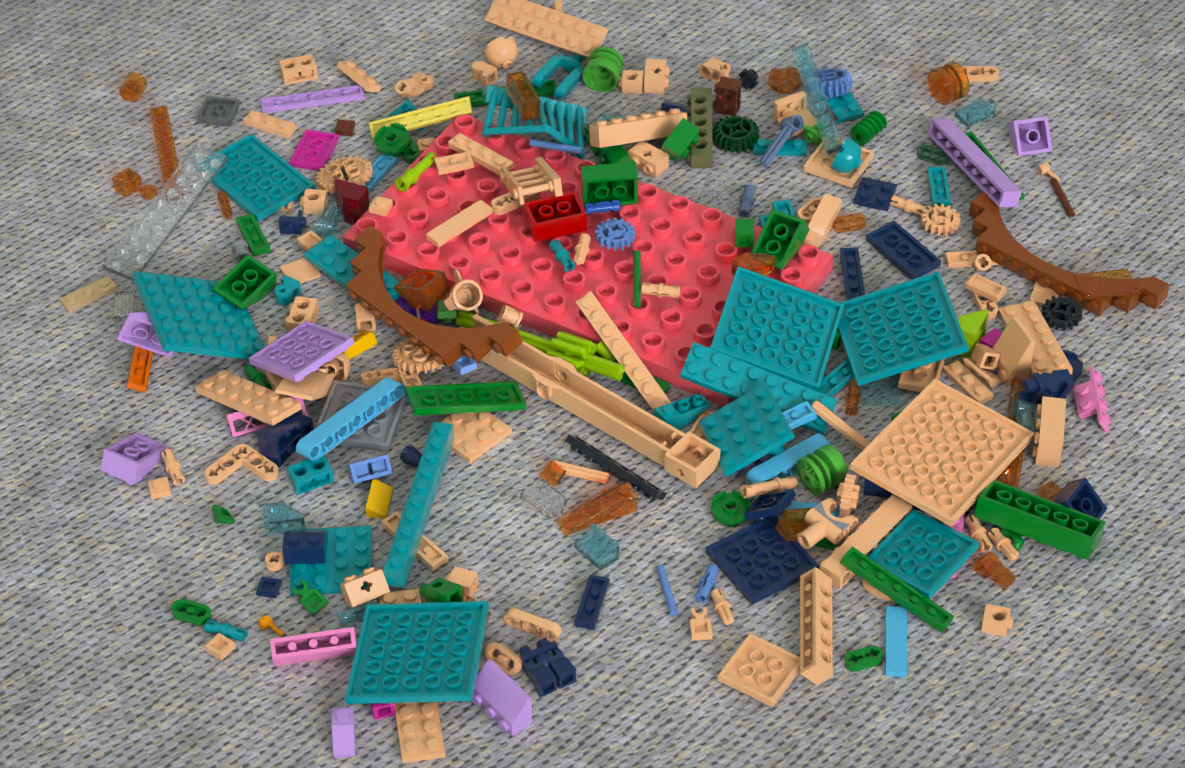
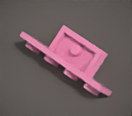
M1090 366L1088 368L1091 380L1073 387L1078 416L1084 419L1097 414L1100 425L1107 433L1110 432L1109 424L1111 420L1108 413H1106L1108 405L1103 397L1106 395L1101 385L1103 378L1099 371Z

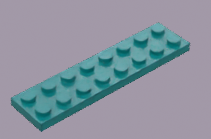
M693 342L679 376L682 379L735 400L766 382L782 412L805 401H808L811 406L815 401H819L833 412L837 399L696 342ZM817 415L816 419L801 426L824 435L828 423Z

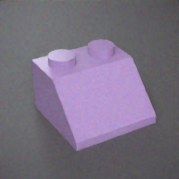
M1047 116L1008 123L1010 140L1018 156L1053 151Z

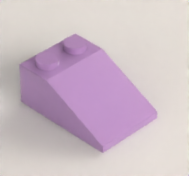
M147 312L128 314L117 336V340L167 357L172 356L173 351H163Z
M136 432L104 449L101 471L108 473L111 477L122 479L127 484L134 485L145 478L162 458L161 452L165 453L164 450L169 449V446Z

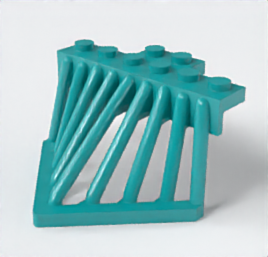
M488 85L483 90L482 98H485L484 103H489L483 125L482 137L488 138L489 135L547 133L550 135V139H556L559 144L583 147L582 154H576V157L584 158L583 125H586L588 108L564 101L551 100L547 97L516 92L512 89H503L494 85ZM495 106H500L497 127H490ZM507 108L512 110V123L510 127H504ZM519 112L525 113L526 126H518ZM532 115L539 117L540 125H533ZM554 118L557 119V129H558V131L556 130V125H555V119H554ZM564 121H566L567 137H565ZM573 123H576L577 144L574 143Z

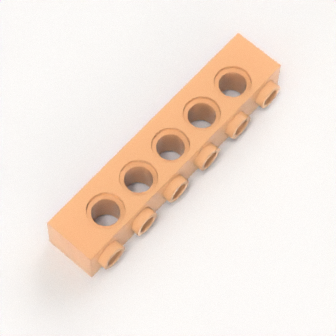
M815 567L800 576V674L815 685H819L833 677L832 579Z

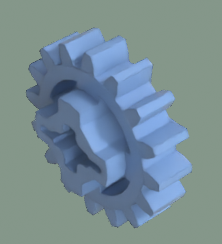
M614 217V220L607 218V222L601 221V225L596 226V242L600 243V247L606 246V250L613 248L616 251L617 248L623 250V246L630 247V243H633L635 238L634 225H630V221L624 222V218L617 220L616 217Z

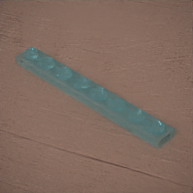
M808 43L792 49L825 150L829 155L839 151L843 143Z

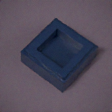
M262 576L256 595L276 599L282 585V579Z

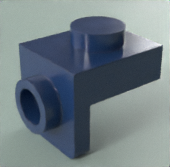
M302 210L298 211L297 217L279 216L280 234H302V229L306 228V217H303Z

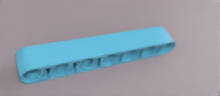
M389 377L384 378L300 439L296 446L297 453L312 461L318 460L401 399L405 391L404 384Z

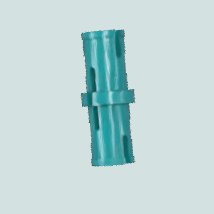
M553 240L549 247L555 254V259L561 263L566 272L572 271L575 268V263L569 257L568 250L563 248L559 240H556V243Z
M208 619L204 626L205 632L216 635L220 633L227 638L244 642V638L248 635L247 629L231 626V623L228 622L220 623Z

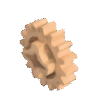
M934 204V207L928 206V209L923 210L921 226L925 227V231L931 230L930 234L937 233V236H940L943 233L947 236L948 232L953 234L954 230H958L961 220L960 213H956L957 209L951 210L950 205L944 207V204H941V206Z
M846 474L845 483L840 482L836 502L837 506H840L839 516L841 517L850 516L851 509H856L860 491V486L856 485L857 475Z

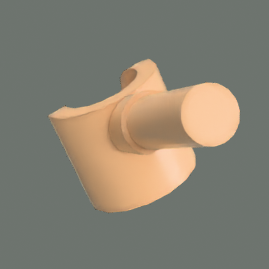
M1048 163L1038 165L1039 169H1037V172L1040 175L1047 174L1060 181L1061 178L1050 170Z

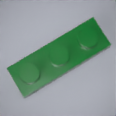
M253 213L235 218L236 224L244 240L248 243L253 257L271 252L270 246Z

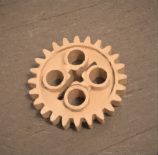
M352 155L348 158L343 156L341 160L336 158L335 162L330 161L329 165L324 164L325 168H320V172H317L316 182L320 190H327V193L330 192L332 195L335 192V178L346 181L341 169L345 171L348 179L347 182L365 185V182L370 181L369 178L372 177L373 168L368 158H359L358 155L354 158Z
M405 339V343L399 342L400 346H395L393 350L394 365L398 366V369H403V372L409 370V373L417 371V374H419L421 371H424L426 374L428 370L435 372V368L441 370V366H444L443 364H437L431 355H425L419 346H413L408 339Z

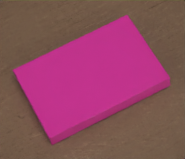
M306 129L289 164L296 168L320 171L319 169L325 168L324 164L328 163L339 140V134Z

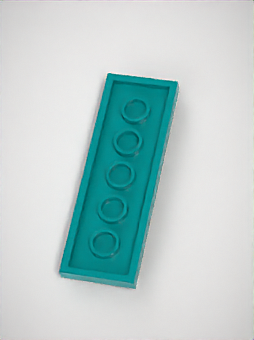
M329 234L305 252L304 259L347 289L346 284L355 277L350 261L359 253ZM383 271L386 290L390 297L396 300L406 292V286Z

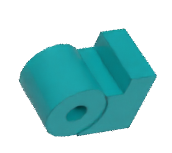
M284 275L281 278V285L274 289L277 304L282 306L290 304L301 293L300 281Z

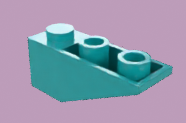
M698 393L655 408L653 416L681 430L710 408L711 403Z

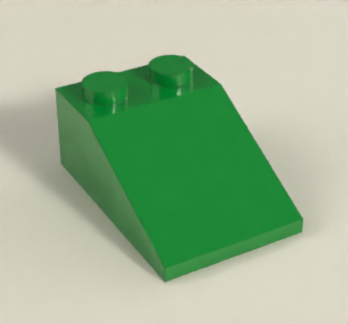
M772 209L749 258L783 270L800 249L810 230L806 221Z
M247 254L212 288V291L243 310L265 298L276 287L277 273Z

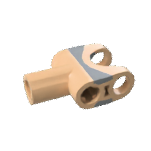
M832 498L826 499L807 512L804 520L810 526L797 535V539L805 549L811 548L823 538H827L834 545H837L855 530L858 518L854 515L843 518L833 516L832 513L837 507V502Z

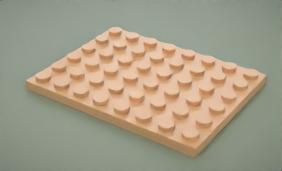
M934 379L850 463L849 469L952 527L978 499L983 490L1034 439L1035 433Z

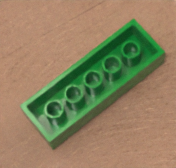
M997 480L991 482L979 495L974 517L981 519L983 522H990L1002 529L1011 530L1020 536L1032 538L1041 544L1053 546L1060 551H1066L1078 558L1087 560L1101 542L1106 521Z

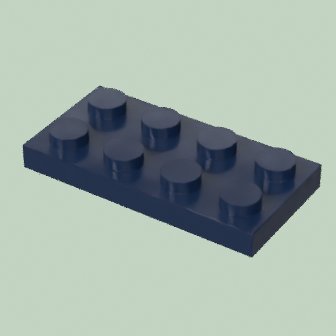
M892 221L866 235V241L911 280L919 278L941 266V260L896 221Z

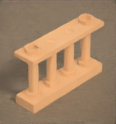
M542 157L535 158V165L533 167L509 172L504 165L500 166V182L507 187L513 198L520 205L524 204L523 196L547 190L556 197L563 196L561 178Z

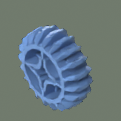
M841 68L816 70V72L808 75L806 87L808 93L814 97L837 98V96H843V94H848L851 91L853 79L850 72Z

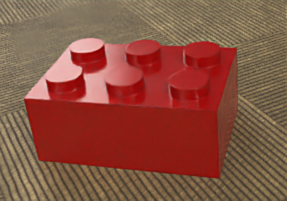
M576 191L564 193L563 196H550L524 202L523 204L524 221L534 242L587 231V214Z

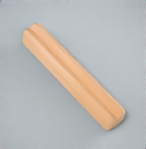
M557 460L552 464V471L603 484H607L609 480L608 472Z

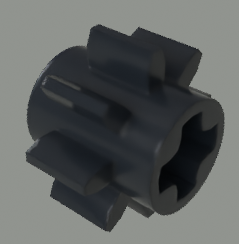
M745 68L740 72L738 80H742L741 86L744 89L749 87L752 90L758 85L757 79H759V76L752 68L749 70Z

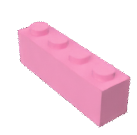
M354 627L270 639L274 666L355 655L357 648Z

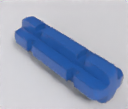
M613 200L611 203L609 201L596 202L594 205L588 203L585 204L584 209L587 215L593 214V212L597 214L610 212V210L619 211L620 202L619 200Z

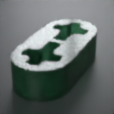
M926 144L920 145L917 148L916 155L920 160L939 166H944L949 161V156L942 149Z

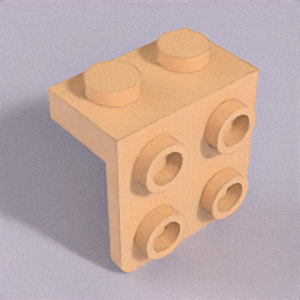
M805 91L774 101L773 118L779 125L783 118L793 115H800L804 121V126L812 127L818 122L807 109V94ZM803 128L801 130L796 131V133L792 136L803 133Z

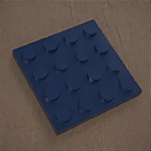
M772 516L765 517L707 546L705 553L751 605L800 581V576L815 567L819 569L817 562L777 518Z

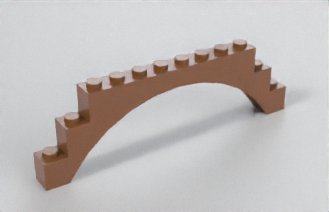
M983 191L970 202L969 216L975 218L972 234L978 237L975 251L977 250L979 255H988L995 263L1034 283L1036 281L1039 282L1042 287L1053 289L1058 295H1069V299L1076 298L1075 303L1080 302L1081 307L1098 316L1111 305L1127 313L1138 302L1156 309L1167 298L1170 284L1154 276L1130 280L1103 279L1069 272L1049 264L1030 253L1015 240L1000 216L999 207Z
M369 225L354 239L359 254L350 261L355 277L346 284L349 291L347 293L354 302L358 301L366 311L369 309L377 319L381 318L389 328L393 327L396 329V332L401 337L408 338L413 346H419L425 355H431L437 364H443L449 368L463 355L467 359H473L478 363L492 349L496 353H502L507 357L523 342L519 331L507 322L483 327L454 328L438 326L420 320L404 311L390 297L384 284L383 262L387 243L383 234Z

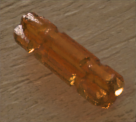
M225 191L218 192L217 196L223 217L225 219L232 218L233 212L227 193Z

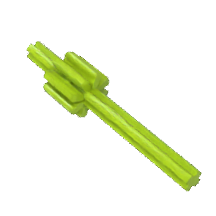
M460 311L456 324L464 328L474 327L472 317L475 314ZM484 318V319L488 320L489 322H491V323H493V324L499 323V322H496V321H493V320ZM517 329L524 342L549 356L560 357L571 363L577 372L587 377V374L591 375L594 372L617 381L623 378L622 374L625 372V366L595 355L598 348L590 340L563 331L557 333V338L548 340Z

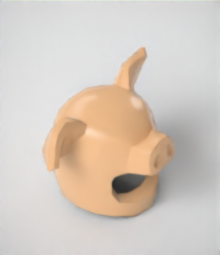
M455 269L454 277L456 284L451 288L450 295L444 300L445 306L449 311L457 309L466 312L471 311L472 314L479 315L478 307L483 300V292L480 286L473 280L462 279L459 271Z

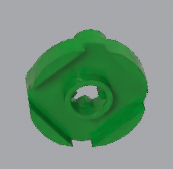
M391 123V126L381 127L374 137L378 151L383 155H392L394 157H398L411 140L406 128L399 123Z
M722 491L712 499L711 515L717 522L728 527H735L737 524L746 521L744 513L750 507L749 498H743L741 492L732 491V493Z

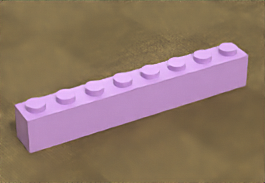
M932 119L928 135L998 207H1017L1022 191L951 119Z

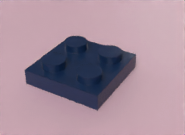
M862 177L853 204L888 211L891 199L895 195L897 184Z
M794 489L759 495L744 513L746 520L755 519V521H759L769 516L773 518L781 516L796 497Z

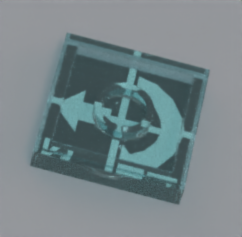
M892 375L861 385V406L900 407L899 375Z

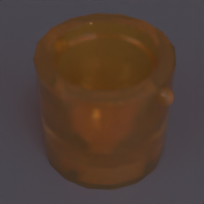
M129 73L120 87L119 93L121 97L126 101L138 102L147 87V80L141 74Z

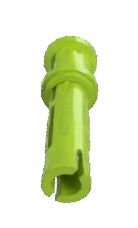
M429 152L412 169L405 170L403 176L396 178L395 186L401 192H406L411 184H415L419 176L435 163L434 158L431 159L435 154Z

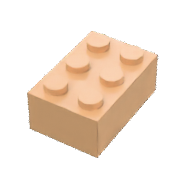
M1043 396L1042 403L1037 405L1036 415L1039 418L1035 417L1034 429L1038 430V432L1034 431L1033 443L1037 444V446L1033 445L1032 457L1036 458L1035 465L1059 468L1064 442L1066 399Z

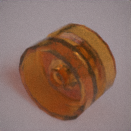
M953 61L942 67L930 70L928 74V85L931 94L942 105L966 97L969 93L968 76L963 67L957 62Z

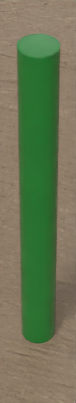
M638 250L633 252L634 307L641 306V252Z

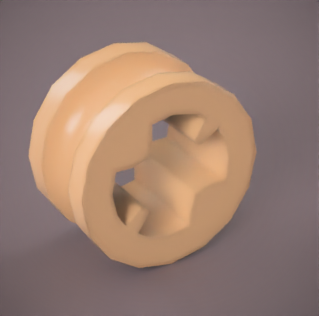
M400 80L395 86V91L402 97L409 96L413 89L412 85L406 80Z
M986 254L976 256L973 262L974 267L979 271L987 270L991 266V258ZM981 257L987 262V265H983L984 268L978 263V260L982 259Z
M274 551L266 555L265 562L268 570L278 571L284 566L281 553Z

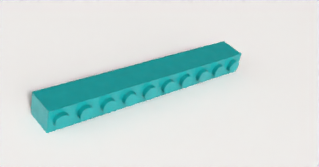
M433 421L384 566V577L388 586L406 587L454 441L453 424Z

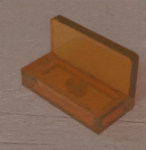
M811 508L786 509L775 529L786 541H797V535L810 526L804 519Z

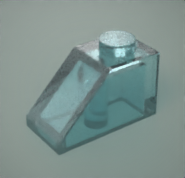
M284 502L263 504L265 534L306 529L304 515Z

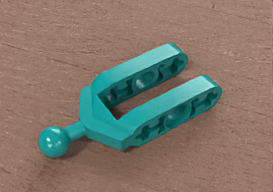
M574 53L573 57L556 54L536 73L532 84L540 88L559 67H562L570 72V74L557 87L553 96L562 101L583 77L584 68L579 62L584 61L586 57Z

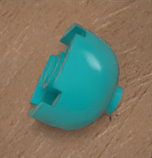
M847 137L830 168L840 173H849L854 168L858 169L863 161L861 159L862 150L859 144Z

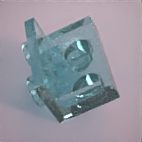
M980 99L956 110L955 117L965 126L970 127L994 116L996 102L993 100L987 103L984 99Z
M594 523L590 525V532L574 542V548L600 571L619 559L620 547L615 539H611L601 527Z

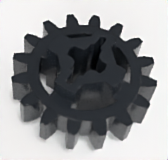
M1059 294L1058 298L1051 296V300L1046 299L1045 304L1042 305L1041 314L1046 323L1049 322V328L1055 326L1056 331L1059 328L1065 331L1068 327L1070 330H1073V325L1078 326L1079 321H1082L1083 308H1080L1081 303H1075L1076 298L1069 299V295H1066L1065 298L1061 294Z

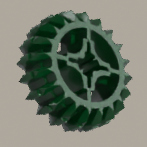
M726 116L725 119L720 118L716 122L712 133L715 146H719L720 150L724 149L725 153L731 151L732 154L734 151H737L738 154L741 151L746 153L747 150H752L754 143H757L759 127H757L756 122H753L752 119H747V116Z

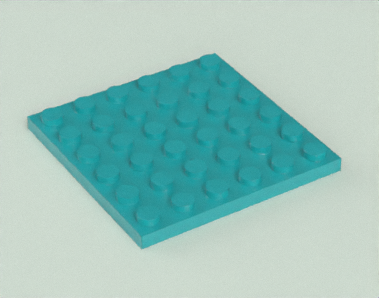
M738 266L710 349L818 391L844 304Z
M134 271L132 279L163 351L248 359L265 348L248 309L241 310L212 291V288L220 281Z
M939 271L840 302L844 304L838 329L858 386L969 351L968 344Z
M468 601L366 605L345 695L346 704L472 701L490 608L489 602Z

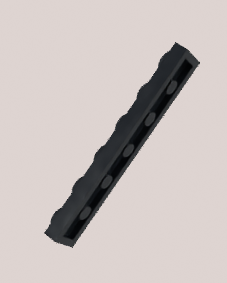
M568 434L565 441L571 445L570 448L578 453L583 452L586 454L585 458L595 463L597 461L600 463L599 467L607 472L611 470L615 473L614 477L623 482L625 480L630 482L629 486L637 491H644V496L650 500H663L665 498L666 492L578 436Z

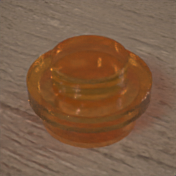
M145 185L140 189V196L145 200L154 199L158 193L157 188L153 185Z

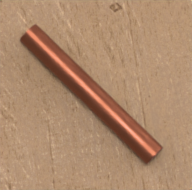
M1052 178L1050 183L1068 217H1074L1075 213L1056 178Z

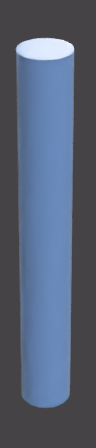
M530 139V146L576 154H582L583 147Z
M660 564L656 569L671 616L677 615L678 611L663 564Z

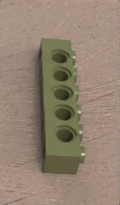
M691 88V95H687V105H691L687 107V116L691 117H688L687 121L700 129L699 136L701 138L695 146L692 144L689 148L691 151L688 154V162H691V168H712V88Z

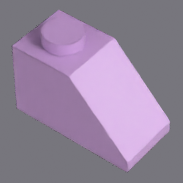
M353 707L332 708L334 758L355 757V716Z

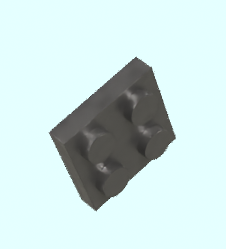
M206 96L197 116V122L232 126L240 106V100Z

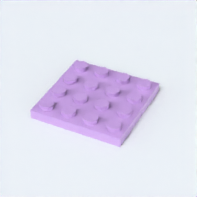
M304 321L248 359L253 366L291 381L299 382L311 372L318 370L326 362L333 360L341 352H345L354 344V341L348 335L309 321Z

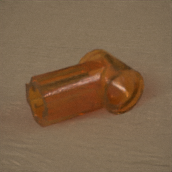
M992 551L987 552L973 563L974 570L977 573H981L982 577L988 576L1003 589L1012 585L1016 578V575L1002 565L999 557Z

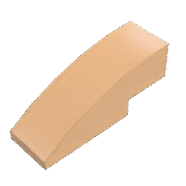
M828 194L824 195L808 225L811 231L822 236L817 248H819L833 227V221L841 210L842 199Z

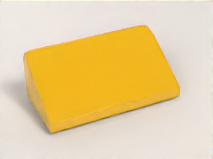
M363 330L352 337L354 344L344 353L350 360L378 344L374 333Z
M372 480L366 504L367 517L382 519L387 517L393 487L379 480Z

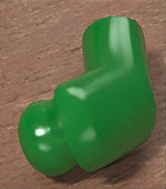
M1001 530L1005 538L1007 537L1013 541L1011 543L1017 551H1020L1021 546H1024L1023 538L1011 530Z

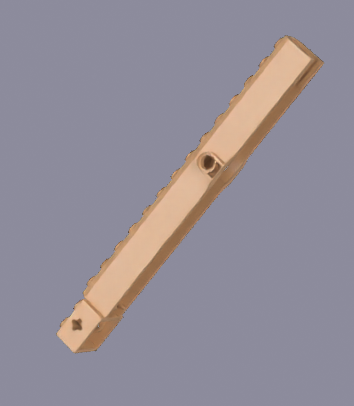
M477 314L472 317L474 327L493 324ZM523 341L507 357L502 353H496L492 349L481 359L537 392L541 398L551 400L664 466L665 471L694 488H697L720 466L718 463L720 460L719 448L689 431L686 434L618 396L578 373L574 365L560 357L549 356Z

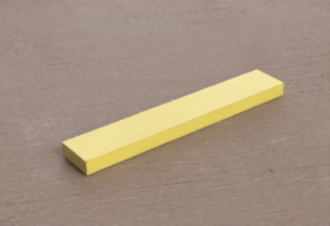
M469 96L369 122L371 136L374 140L377 131L383 126H391V123L402 124L407 131L453 120L460 115H472L473 110Z

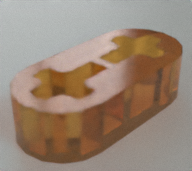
M861 213L839 216L833 221V229L838 233L862 230L867 225V217Z

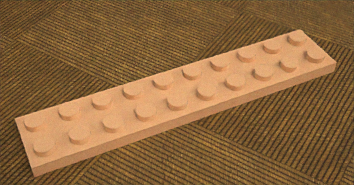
M419 588L389 592L379 596V603H421ZM437 702L394 703L402 763L445 757Z

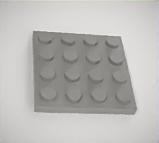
M334 380L316 428L373 386ZM405 393L401 399L340 444L389 451L407 402Z

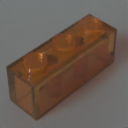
M524 71L506 74V92L523 120L539 118L540 98Z

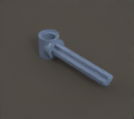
M800 115L789 116L781 120L780 126L782 130L760 159L761 165L768 167L789 136L794 135L796 131L803 128L804 121Z

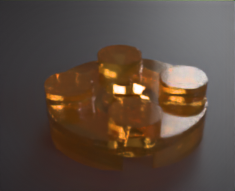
M794 67L772 69L768 76V86L772 91L773 89L778 91L777 93L793 94L797 92V89L801 88L802 77Z

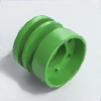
M601 46L595 48L589 56L582 75L585 84L594 91L605 93L612 91L617 85L624 66L621 54L610 47Z
M830 444L823 445L813 453L799 458L796 462L800 481L814 496H819L831 487H836L840 482H845L846 474H848L844 458Z

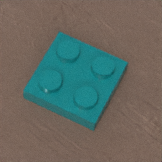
M852 92L843 94V96H837V98L819 99V104L823 110L829 106L839 118L833 124L864 117V111Z

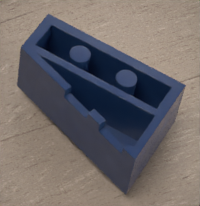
M296 412L273 426L269 425L257 432L260 454L280 468L296 451L299 440L314 430L312 418Z

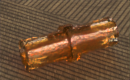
M855 380L849 382L848 394L845 397V414L847 415L849 411V416L857 415L858 402L860 403L861 385L857 386V381Z

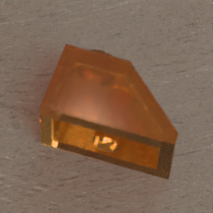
M747 252L732 260L731 274L735 275L739 266L766 276L775 271V257L773 255Z

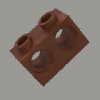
M722 76L719 83L716 82L714 92L716 93L714 99L716 113L729 116L737 115L741 107L742 80Z

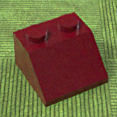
M335 178L337 208L344 221L354 225L369 209L368 187Z

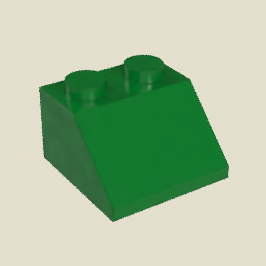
M682 118L662 144V151L669 154V160L679 162L682 158L685 159L690 153L689 148L692 144L695 146L700 140V129L685 118Z

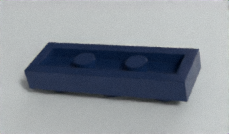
M596 575L589 576L574 620V626L595 630L610 585V578Z

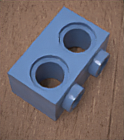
M388 454L347 465L352 484L393 473Z

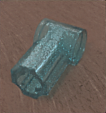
M329 204V206L325 207L321 219L318 218L315 223L316 235L328 236L329 234L333 235V233H336L337 221L341 214L340 208L335 204Z
M1015 399L1011 412L1013 416H1016V423L1035 433L1034 417L1037 411V404L1022 399Z

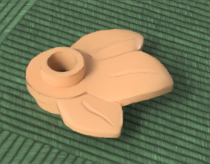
M421 72L414 73L411 78L406 79L413 88L408 96L410 98L419 96L434 86L433 77Z

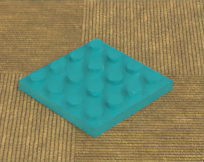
M766 382L699 421L708 442L720 449V460L718 463L726 477L795 438Z
M913 509L867 557L931 599L979 548V542Z
M372 525L297 529L328 530L326 563L290 564V596H295L292 587H295L297 590L304 588L301 586L300 580H304L307 583L309 590L315 587L321 594L342 593L339 584L345 582V577L353 574L357 577L363 574L364 569L372 567ZM363 582V586H361V589L365 590V586H367V583Z

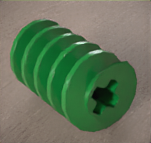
M871 111L850 129L852 140L858 143L859 146L866 145L883 128H886L887 120L882 113Z

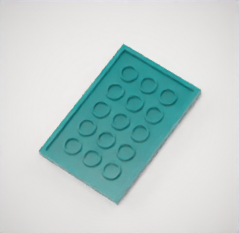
M253 134L245 136L194 164L197 172L248 214L253 213L257 222L281 210L282 206L286 207L290 202L300 199L301 196H304L306 189L315 190V184Z

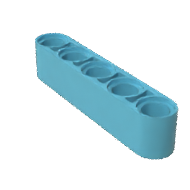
M817 433L752 468L747 473L746 480L750 484L770 481L776 477L786 478L793 476L795 472L797 473L796 462L799 458L813 453L825 444H832L821 433Z

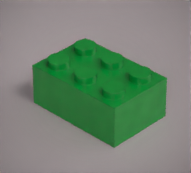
M636 163L581 166L583 206L588 203L594 205L596 202L605 201L611 203L613 200H619L620 205L638 204Z

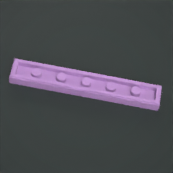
M360 85L263 98L260 99L262 113H271L362 100L365 98L363 88Z

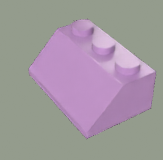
M489 659L476 678L472 701L475 705H480L490 719L494 718L503 732L507 731L513 737L532 724L531 697L499 666Z

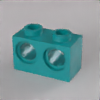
M324 455L316 461L308 459L287 467L288 479L297 495L334 482L333 469Z

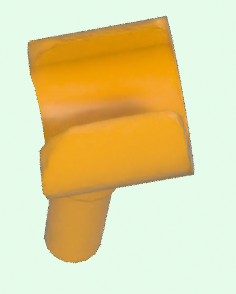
M265 615L258 619V626L262 630L269 627L281 637L285 634V632L273 624L270 616Z

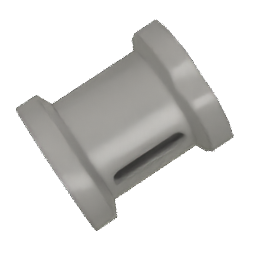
M237 240L232 244V250L236 254V262L239 263L247 254L251 256V253L248 251V243L245 240Z

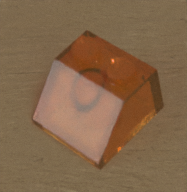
M417 268L394 286L395 291L411 306L423 310L432 308L437 301L443 299L451 291L444 271Z

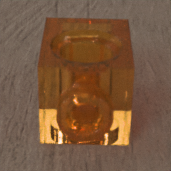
M130 168L112 177L114 190L124 198L142 189L141 176Z

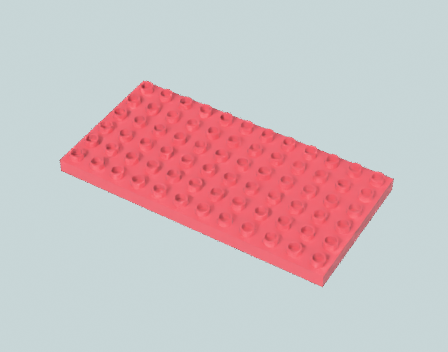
M460 115L407 168L412 169L429 152L435 154L431 159L435 156L439 158L458 154V152L448 147V141L461 133L511 160L514 168L509 172L533 167L535 165V158L542 157L561 178L563 194L576 191L583 205L581 166L596 164L592 161L582 160L566 154L564 151L530 146L531 138L506 134L489 135L488 138L482 137L484 122L476 120L471 115ZM474 161V168L442 175L438 174L435 163H433L419 176L415 184L409 186L406 192L398 190L394 182L381 196L393 199V206L387 216L369 213L368 209L343 235V243L359 253L354 239L371 225L383 234L387 243L383 268L410 279L422 280L425 285L449 295L451 288L456 284L454 270L457 269L462 279L473 280L480 286L483 292V300L479 307L499 315L503 305H508L518 312H523L520 322L522 325L557 338L558 332L563 331L590 340L598 345L602 338L576 303V301L592 291L652 376L691 394L696 395L700 393L708 401L723 407L733 402L734 399L682 379L679 376L693 342L710 348L737 267L748 269L814 294L833 269L832 254L819 250L814 245L802 244L783 270L752 260L749 256L763 228L754 225L753 248L735 247V222L737 218L724 214L716 208H708L690 201L687 197L671 194L658 189L653 184H645L638 181V204L620 205L619 211L610 210V212L597 214L593 212V214L587 215V231L534 242L524 221L522 206L503 215L492 213L438 248L426 239L428 232L480 199L492 207L491 202L493 199L510 192L500 182L498 174ZM549 190L539 192V199L555 196ZM614 217L617 220L624 218V222L630 221V225H634L635 230L634 242L630 243V247L623 246V250L617 248L616 251L613 248L606 250V246L600 247V243L596 242L595 230L597 225H601V221L607 222V218L614 220ZM581 234H588L591 237L589 243L590 251L586 255L585 263L580 264V266L575 263V268L572 271L566 272L561 263L555 259L556 256L550 249L549 244L553 240L555 243L556 240H559L563 248L568 250L569 257L574 262L575 247L578 245L579 237ZM638 250L641 252V290L643 282L680 286L679 298H658V296L641 294V306L634 307V251Z

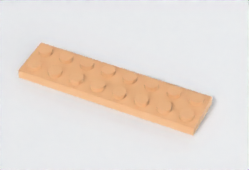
M493 0L484 19L489 24L589 58L595 48L601 47L608 32L606 27L527 0Z

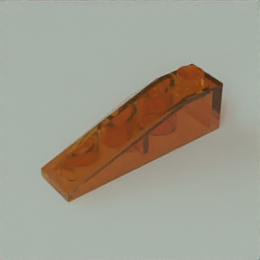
M620 482L603 488L557 520V524L564 536H568L638 511V495L629 482Z

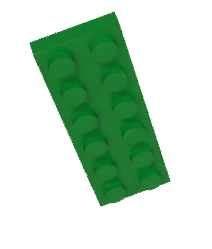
M516 381L405 386L404 391L413 414L419 416L526 410L527 405Z

